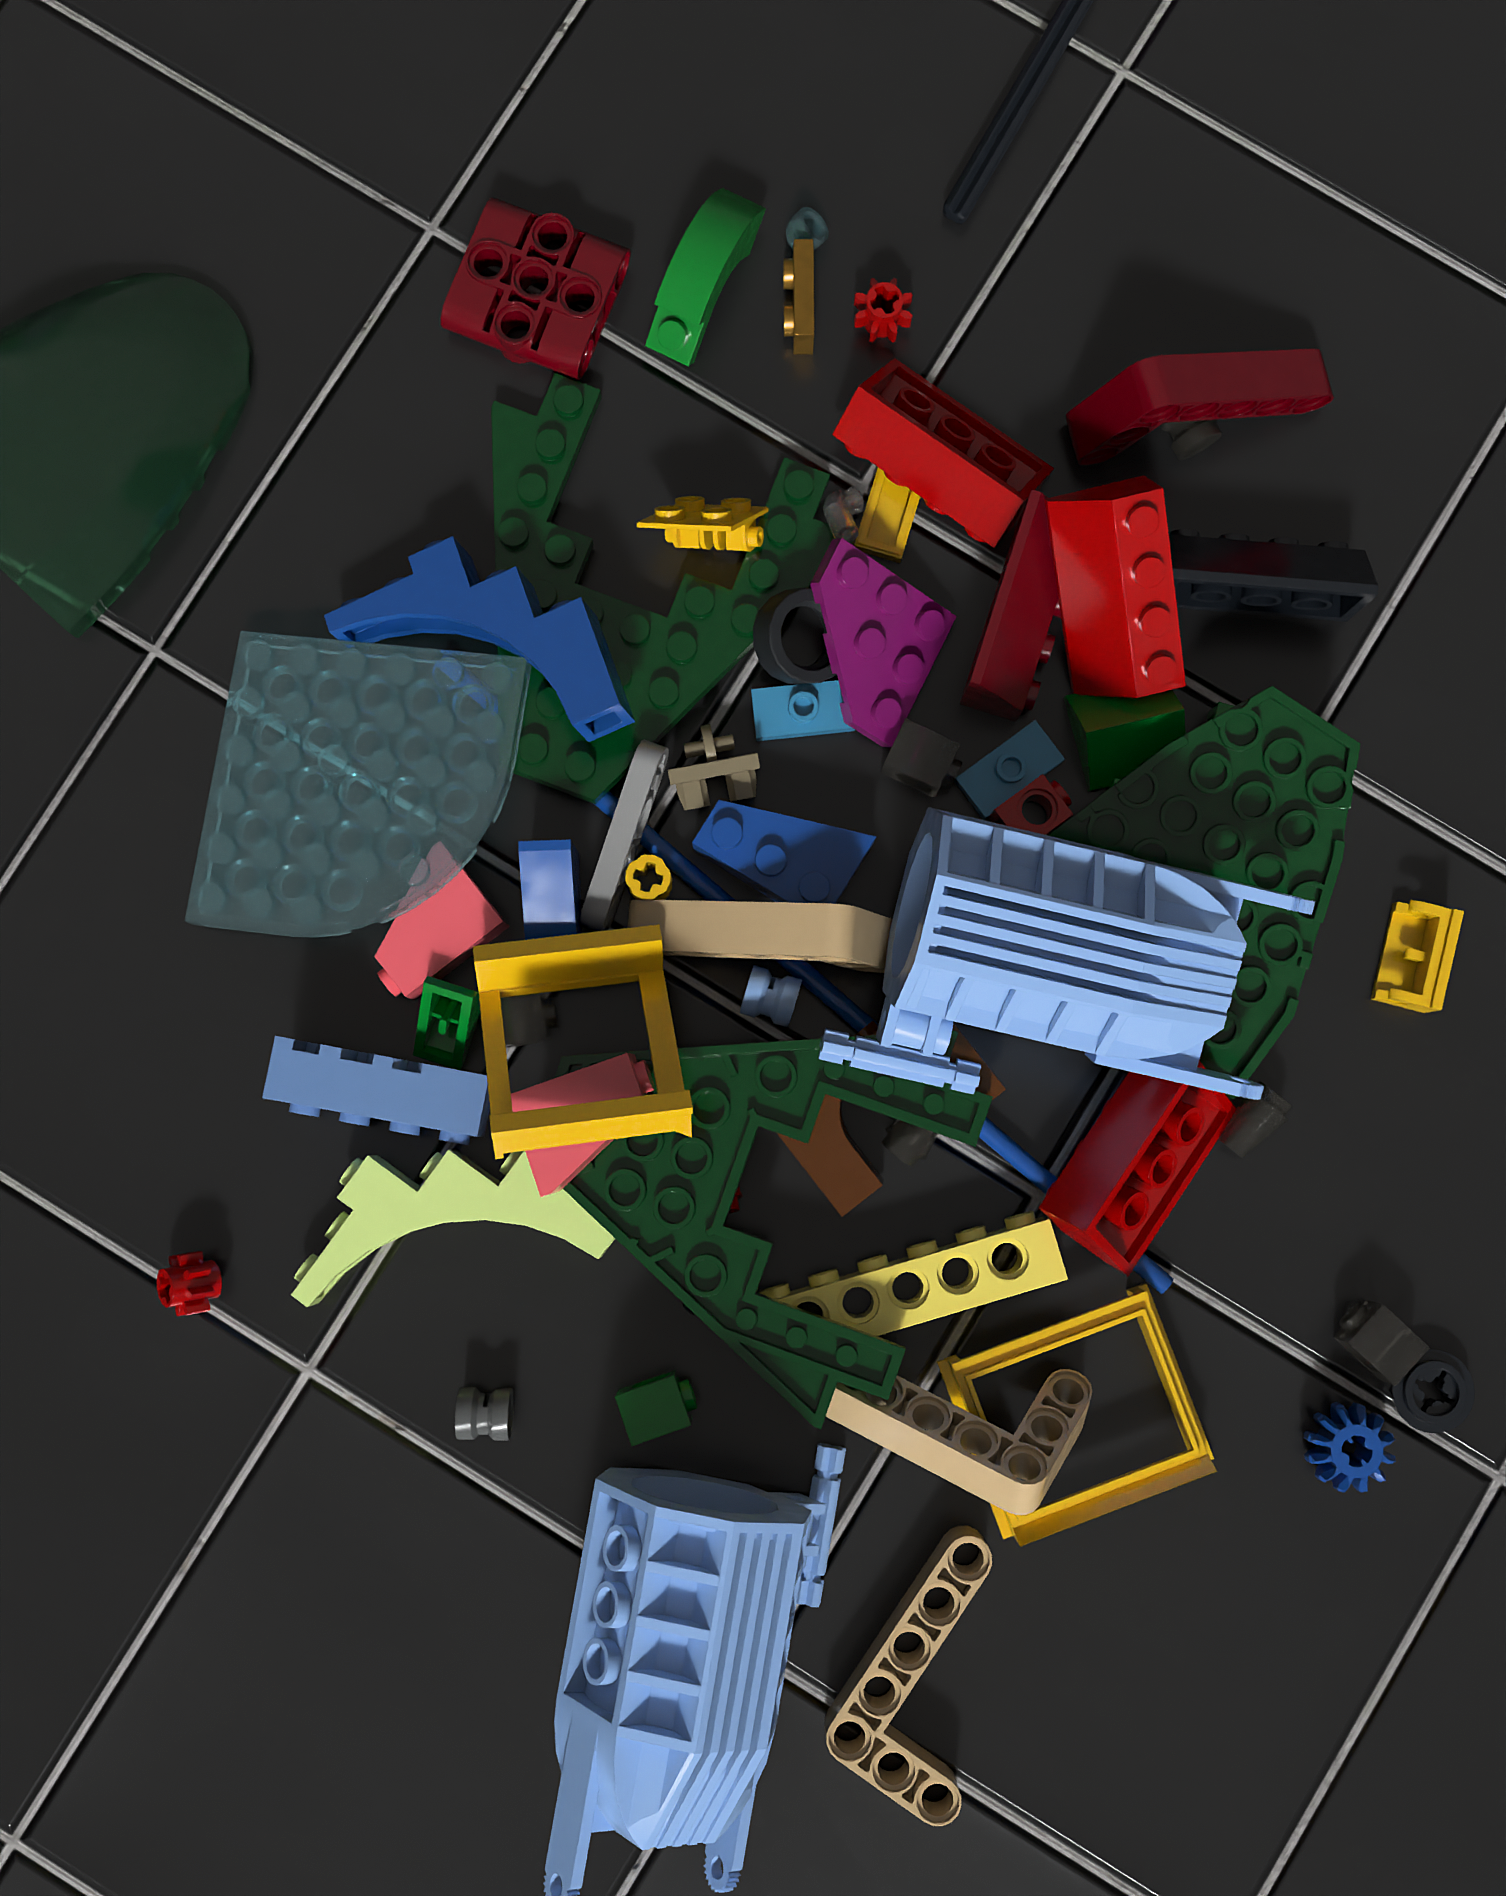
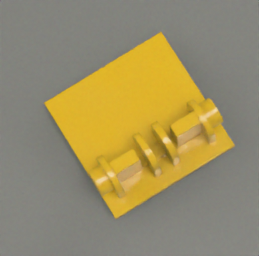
M684 496L675 498L674 505L656 507L654 509L655 514L638 521L637 527L665 529L666 541L673 543L676 548L699 549L702 547V549L710 550L714 544L717 550H724L726 548V550L751 552L754 547H761L764 540L763 528L756 526V518L769 512L768 507L751 506V500L748 498H728L721 500V505L705 504L704 497Z

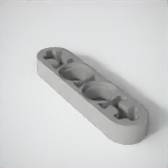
M645 739L637 747L580 916L581 926L595 931L609 930L626 886V870L635 859L669 755L667 747Z

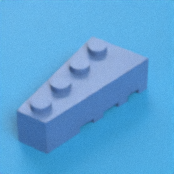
M275 1036L262 1096L265 1099L290 1103L289 1112L319 1117L321 1109L340 1112L339 1121L369 1126L371 1118L390 1121V1131L419 1136L421 1127L440 1130L439 1140L469 1145L471 1136H485L490 1110L487 1075Z

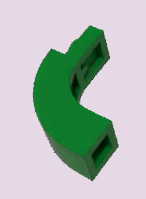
M724 188L714 192L705 201L687 228L664 276L654 303L658 308L645 344L646 347L688 367L695 362L717 299L733 269L750 254L766 208Z

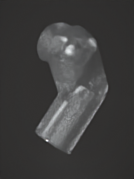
M851 487L844 492L841 489L836 490L826 497L823 505L824 515L834 538H843L849 543L855 540L859 534L852 515L862 513L865 509L860 490L856 487Z

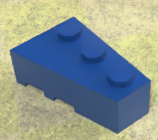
M718 800L693 840L692 845L694 852L775 902L837 904L872 848L876 836Z

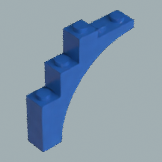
M453 536L445 540L433 541L427 544L423 550L408 556L413 571L412 575L395 578L389 581L383 588L362 598L347 600L340 608L324 615L329 632L351 651L386 638L418 633L458 634L493 643L523 658L543 674L556 691L572 726L588 742L635 722L598 617L582 597L575 600L558 602L548 612L543 614L534 586L516 566L508 570L495 571L488 575L484 581L480 582L472 557Z

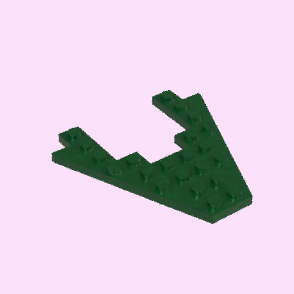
M555 373L537 416L494 401L491 406L495 571L508 570L516 566L534 586L543 614L548 612L558 602L575 600L582 597L598 617L635 722L588 742L572 726L556 691L543 674L523 658L497 646L500 765L503 770L597 804L628 773L640 742L645 739L657 744L753 648V626L759 610L768 599L788 589L811 588L810 583L832 539L843 538L854 545L856 534L815 519L827 489L830 474L784 457L765 507H768L769 512L760 517L757 525L763 528V544L761 547H754L751 552L746 553L732 590L685 573L669 615L665 617L579 585V580L594 546L593 538L550 522L602 396L600 389Z
M952 1030L945 1056H951L959 1032ZM876 1035L862 1036V1037H866V1038H871V1039L877 1040V1039L875 1038ZM856 1036L849 1037L851 1040L856 1038ZM821 1039L677 1048L685 1090H690L692 1101V1138L673 1131L614 1139L563 1190L812 1426L819 1429L822 1428L837 1382L888 1400L906 1347L757 1293L774 1242L725 1225L759 1126L808 1144L826 1094L976 1147L993 1097L975 1091L974 1094L951 1090L949 1083H944L943 1087H938L849 1066V1061L844 1059L842 1064L818 1059ZM650 1050L562 1056L554 1077L557 1078L616 1056L631 1053L635 1054L637 1062L646 1061L655 1086V1090L647 1093L648 1095L657 1094Z

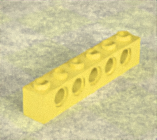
M1029 1211L1005 1218L1006 1228L987 1233L984 1225L969 1228L955 1233L957 1242L937 1247L935 1240L922 1242L907 1247L908 1257L888 1262L887 1255L883 1254L857 1262L859 1271L839 1277L837 1269H831L807 1277L810 1286L790 1291L788 1283L766 1288L758 1293L795 1307L803 1302H814L821 1307L823 1317L879 1336L1068 1280L1050 1219L1045 1217L1036 1219L1034 1211ZM1011 1243L1016 1249L1017 1261L1011 1269L997 1271L992 1263V1253L998 1245ZM952 1258H963L969 1269L966 1280L956 1286L946 1284L942 1277L943 1266ZM905 1272L916 1274L920 1281V1289L917 1295L909 1300L896 1298L892 1290L895 1278ZM862 1287L871 1294L869 1308L864 1313L857 1315L848 1313L843 1308L845 1293L851 1288Z

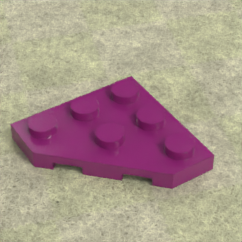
M843 538L832 539L810 585L815 604L820 603L827 633H823L831 671L832 674L837 673L844 701L840 703L845 724L878 745L892 747L957 616Z

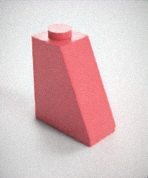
M442 842L433 847L374 956L383 967L377 973L378 977L395 997L403 993L405 997L415 1000L422 995L423 983L427 976L441 980L473 955V946L488 944L509 927L450 849Z
M625 1053L511 1093L512 1110L517 1112L648 1095L647 1092L655 1090V1086L646 1061L637 1062L635 1054ZM614 1139L526 1150L525 1152L540 1197L561 1191Z

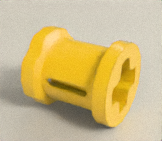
M642 855L637 860L632 861L626 870L625 881L631 895L636 900H665L670 895L673 879L670 870L665 866L661 858L655 855ZM649 869H655L656 875L662 883L661 885L653 884L650 892H644L641 882L636 879L638 876H646Z

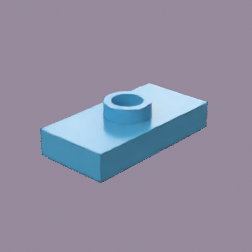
M839 680L751 689L756 741L855 731V729L845 724L840 703L844 701Z
M1034 720L956 777L954 782L980 817L985 820L995 808L1043 774L1045 776L1063 763L1065 758L1037 721Z

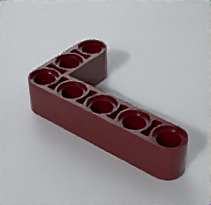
M1319 349L1158 355L1142 359L1127 367L1071 409L1065 418L1078 464L1093 465L1113 458L1163 423L1303 414L1329 404L1334 399L1323 356Z

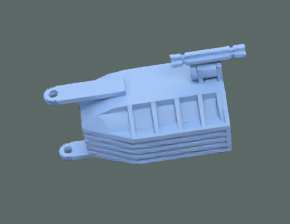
M928 807L909 852L889 931L882 988L886 997L875 1037L877 1040L856 1035L855 1040L849 1039V1033L825 1028L819 1045L818 1059L842 1064L844 1059L849 1061V1066L938 1087H943L944 1083H949L951 1090L974 1094L975 1088L978 1087L980 1081L981 1064L958 1058L956 1063H951L950 1057L944 1055L950 1042L954 1021L1084 1051L1085 1055L1095 1064L1238 1097L1259 1100L1264 1088L1261 1084L1241 1077L1197 1067L1204 1041L1224 1029L1227 1010L1230 1007L1232 992L1237 982L1236 977L1238 971H1240L1243 952L1246 949L1247 943L1237 926L1243 899L1312 915L1315 901Z
M819 1443L814 1468L818 1471L812 1477L809 1497L800 1493L766 1492L749 1484L680 1470L610 1467L595 1478L556 1698L554 1718L555 1745L561 1770V1779L545 1864L546 1876H544L545 1882L543 1883L545 1886L543 1891L546 1892L545 1896L580 1895L578 1889L582 1888L591 1833L613 1830L641 1850H649L653 1847L657 1849L666 1848V1846L678 1847L683 1844H706L705 1854L707 1858L704 1859L706 1864L703 1866L706 1868L704 1873L707 1874L706 1880H708V1885H711V1890L714 1889L715 1892L723 1893L733 1891V1888L737 1887L738 1877L741 1876L739 1871L742 1870L756 1784L767 1763L776 1729L796 1604L819 1607L821 1603L824 1580L821 1579V1576H824L826 1573L841 1479L837 1477L843 1470L846 1448ZM721 1861L723 1863V1873L721 1870Z

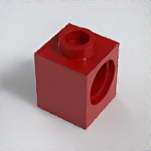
M1042 774L995 808L988 818L993 823L1048 835L1073 815L1068 808L1072 802L1067 792L1057 781L1049 782ZM1029 801L1042 805L1046 812L1045 823L1040 825L1029 823L1023 816L1022 805Z

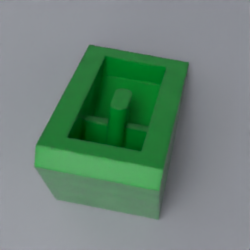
M427 976L423 983L413 1056L461 1070L481 1014L479 993Z

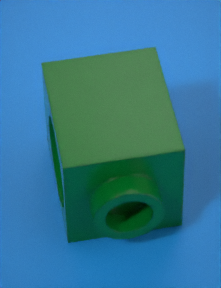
M676 1369L618 1389L615 1395L631 1446L691 1426L692 1415L690 1411L698 1409L697 1400L689 1379L680 1381Z

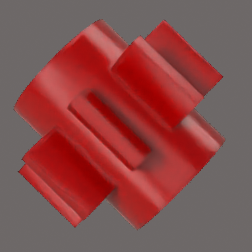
M871 278L867 295L864 293L855 294L854 306L861 311L855 315L854 327L861 328L865 326V329L870 333L869 342L873 343L877 337H888L892 343L896 342L898 326L910 328L913 315L906 311V309L911 306L912 293L902 294L897 287L896 278H893L890 283H878L875 278Z
M202 1251L169 1256L170 1267L160 1269L157 1274V1292L162 1305L166 1308L175 1306L176 1316H187L210 1311L209 1299L218 1298L222 1289L221 1273L216 1262L213 1260L203 1261Z

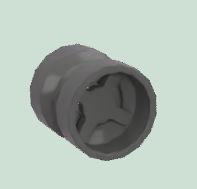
M460 1387L455 1412L456 1438L458 1440H474L478 1435H489L495 1441H510L514 1418L513 1389L496 1388L491 1393H481L476 1387Z

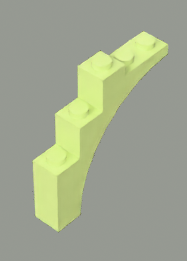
M456 1149L448 1150L444 1156L437 1152L428 1161L419 1175L420 1178L425 1180L422 1186H419L380 1156L368 1155L364 1161L356 1158L339 1181L345 1187L337 1198L353 1209L350 1215L343 1211L335 1219L325 1234V1237L331 1240L319 1257L314 1253L311 1254L299 1268L294 1279L300 1283L291 1296L306 1307L315 1305L325 1297L347 1271L379 1247L412 1231L441 1223L488 1220L525 1225L565 1239L597 1259L604 1255L615 1238L565 1190L562 1189L557 1193L540 1197L525 1151L510 1153L499 1170L505 1175L501 1182Z

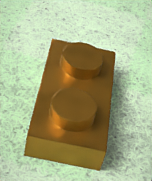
M794 239L793 258L783 259V289H793V306H784V337L793 336V354H813V239Z

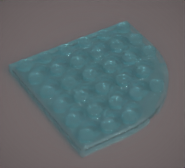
M241 631L185 921L198 926L281 936L312 938L339 936L352 933L354 929L363 928L377 922L383 924L391 921L435 895L472 859L478 850L475 848L487 831L491 821L495 823L503 807L516 763L532 668L527 658Z

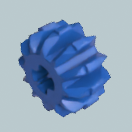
M1338 1402L1332 1403L1330 1408L1331 1419L1319 1412L1313 1414L1315 1423L1321 1428L1318 1433L1311 1430L1303 1433L1306 1440L1316 1444V1447L1309 1449L1304 1456L1305 1460L1309 1463L1318 1464L1315 1476L1319 1480L1326 1482L1332 1479L1333 1488L1340 1492H1346L1351 1484L1359 1492H1367L1369 1485L1368 1476L1378 1482L1386 1481L1384 1472L1378 1467L1381 1462L1387 1464L1396 1462L1394 1455L1383 1450L1384 1447L1390 1445L1396 1439L1392 1433L1380 1430L1384 1423V1418L1375 1412L1367 1415L1365 1406L1356 1402L1352 1403L1348 1411L1342 1404ZM1345 1440L1349 1443H1353V1441L1357 1443L1353 1454L1349 1451H1346V1454L1342 1452Z

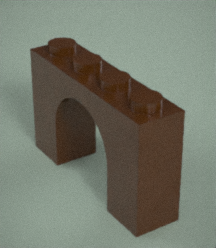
M871 1021L854 1036L876 1035L878 1026L874 1021ZM953 1022L952 1030L959 1033L950 1056V1062L956 1063L958 1058L981 1064L980 1081L975 1091L992 1096L993 1100L1005 1091L1006 1088ZM825 1095L808 1144L777 1133L842 1217L883 1185L884 1178L848 1133L842 1116V1100L839 1098Z

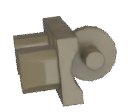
M710 724L700 725L703 740L684 743L686 758L706 755L707 762L668 769L670 785L676 784L677 794L684 810L710 806L705 778L725 775L730 802L756 797L755 769L760 768L758 753L717 760V752L733 750L735 745L732 734L713 738Z

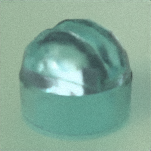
M810 207L801 208L791 218L786 227L787 242L792 249L794 239H813V248L815 250L829 237L825 221Z

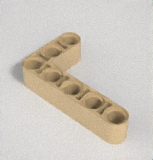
M630 900L627 928L660 924L663 956L822 961L856 971L884 973L892 919L859 907L832 903Z
M1060 1369L1053 1372L1045 1381L1014 1435L899 1376H896L888 1400L837 1382L826 1417L1008 1513L1027 1515L1034 1512L1042 1502L1082 1431L1093 1391L1088 1379L1077 1371Z
M956 1526L943 1536L825 1716L826 1744L834 1758L923 1822L932 1826L947 1825L960 1812L961 1794L954 1773L944 1762L889 1723L989 1574L992 1566V1554L983 1536L970 1526ZM964 1543H973L979 1547L977 1559L969 1565H959L953 1561L955 1549ZM935 1587H942L950 1592L948 1603L939 1609H931L923 1604L925 1594ZM904 1632H914L921 1637L919 1646L909 1653L900 1652L894 1647L896 1638ZM874 1677H885L892 1682V1685L885 1695L874 1697L864 1690L866 1683ZM847 1721L855 1722L863 1728L861 1734L851 1741H844L835 1735L836 1728ZM888 1753H899L906 1758L904 1764L895 1771H886L878 1765L880 1759ZM932 1784H942L949 1789L947 1795L937 1802H930L924 1799L922 1795L924 1790Z

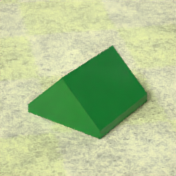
M1173 690L1139 698L1090 696L1075 693L1065 695L1064 697L1088 792L1107 788L1115 778L1122 779L1166 744L1185 734V709Z

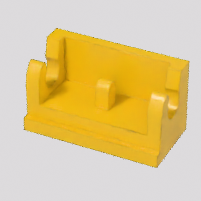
M1410 900L1409 904L1402 902L1393 903L1371 999L1422 1013L1442 1010L1464 911L1416 900Z

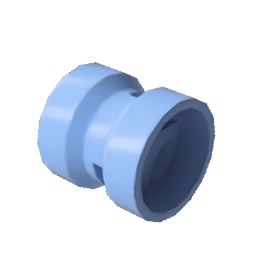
M754 965L742 1001L740 1014L753 1018L762 1014L770 1017L773 1024L788 1028L802 979L786 976L782 979L772 977L768 969Z

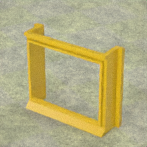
M660 924L473 946L491 1115H489L495 1159L504 1158L503 1153L673 1131L692 1138L691 1114H693L690 1090H685L663 971V945ZM639 981L657 1094L513 1112L500 998Z
M1147 1283L1127 1289V1297L966 1358L959 1359L955 1354L936 1361L952 1404L987 1421L972 1379L1137 1317L1187 1450L1041 1505L1034 1512L1027 1515H1014L990 1503L1003 1539L1014 1536L1021 1547L1217 1472L1211 1461L1214 1459Z

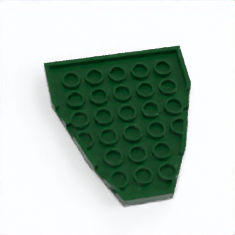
M1269 686L1166 744L1048 834V836L1131 855L1143 860L1315 901L1311 915L1243 899L1237 926L1247 945L1241 959L1240 971H1238L1236 977L1237 982L1232 992L1230 1007L1227 1010L1224 1029L1204 1041L1199 1059L1208 1070L1243 1079L1251 1077L1295 1015L1299 1003L1297 998L1306 969L1309 970L1313 957L1312 950L1320 923L1324 921L1343 860L1345 847L1343 839L1348 809H1351L1354 790L1352 788L1354 770L1357 768L1361 744L1274 686ZM1227 1094L1228 1096H1230V1097L1233 1098V1099H1235V1097H1236V1096H1234V1095Z

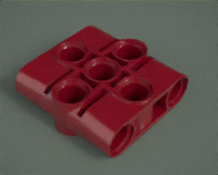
M492 197L483 209L445 299L441 313V327L496 348L511 362L520 364L532 362L580 380L589 366L625 279L631 251L629 248L574 228L568 218L561 214L551 212L539 215ZM552 240L565 242L561 248L556 250L544 248ZM490 266L502 268L499 273L491 277L480 275L484 269ZM541 283L547 286L539 294H528L525 292L532 284ZM585 300L593 303L586 311L577 312L570 309L577 301ZM515 327H526L529 329L522 338L513 339L506 336Z

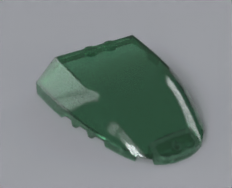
M139 273L122 277L69 296L34 311L0 329V568L67 632L76 638H79L110 607L151 560L149 552L165 531L173 530L179 522L178 513L194 490L199 491L205 482L204 473L217 451L224 450L245 408L251 390L249 383V356L252 353L248 335L237 314L211 288L184 276L173 273Z

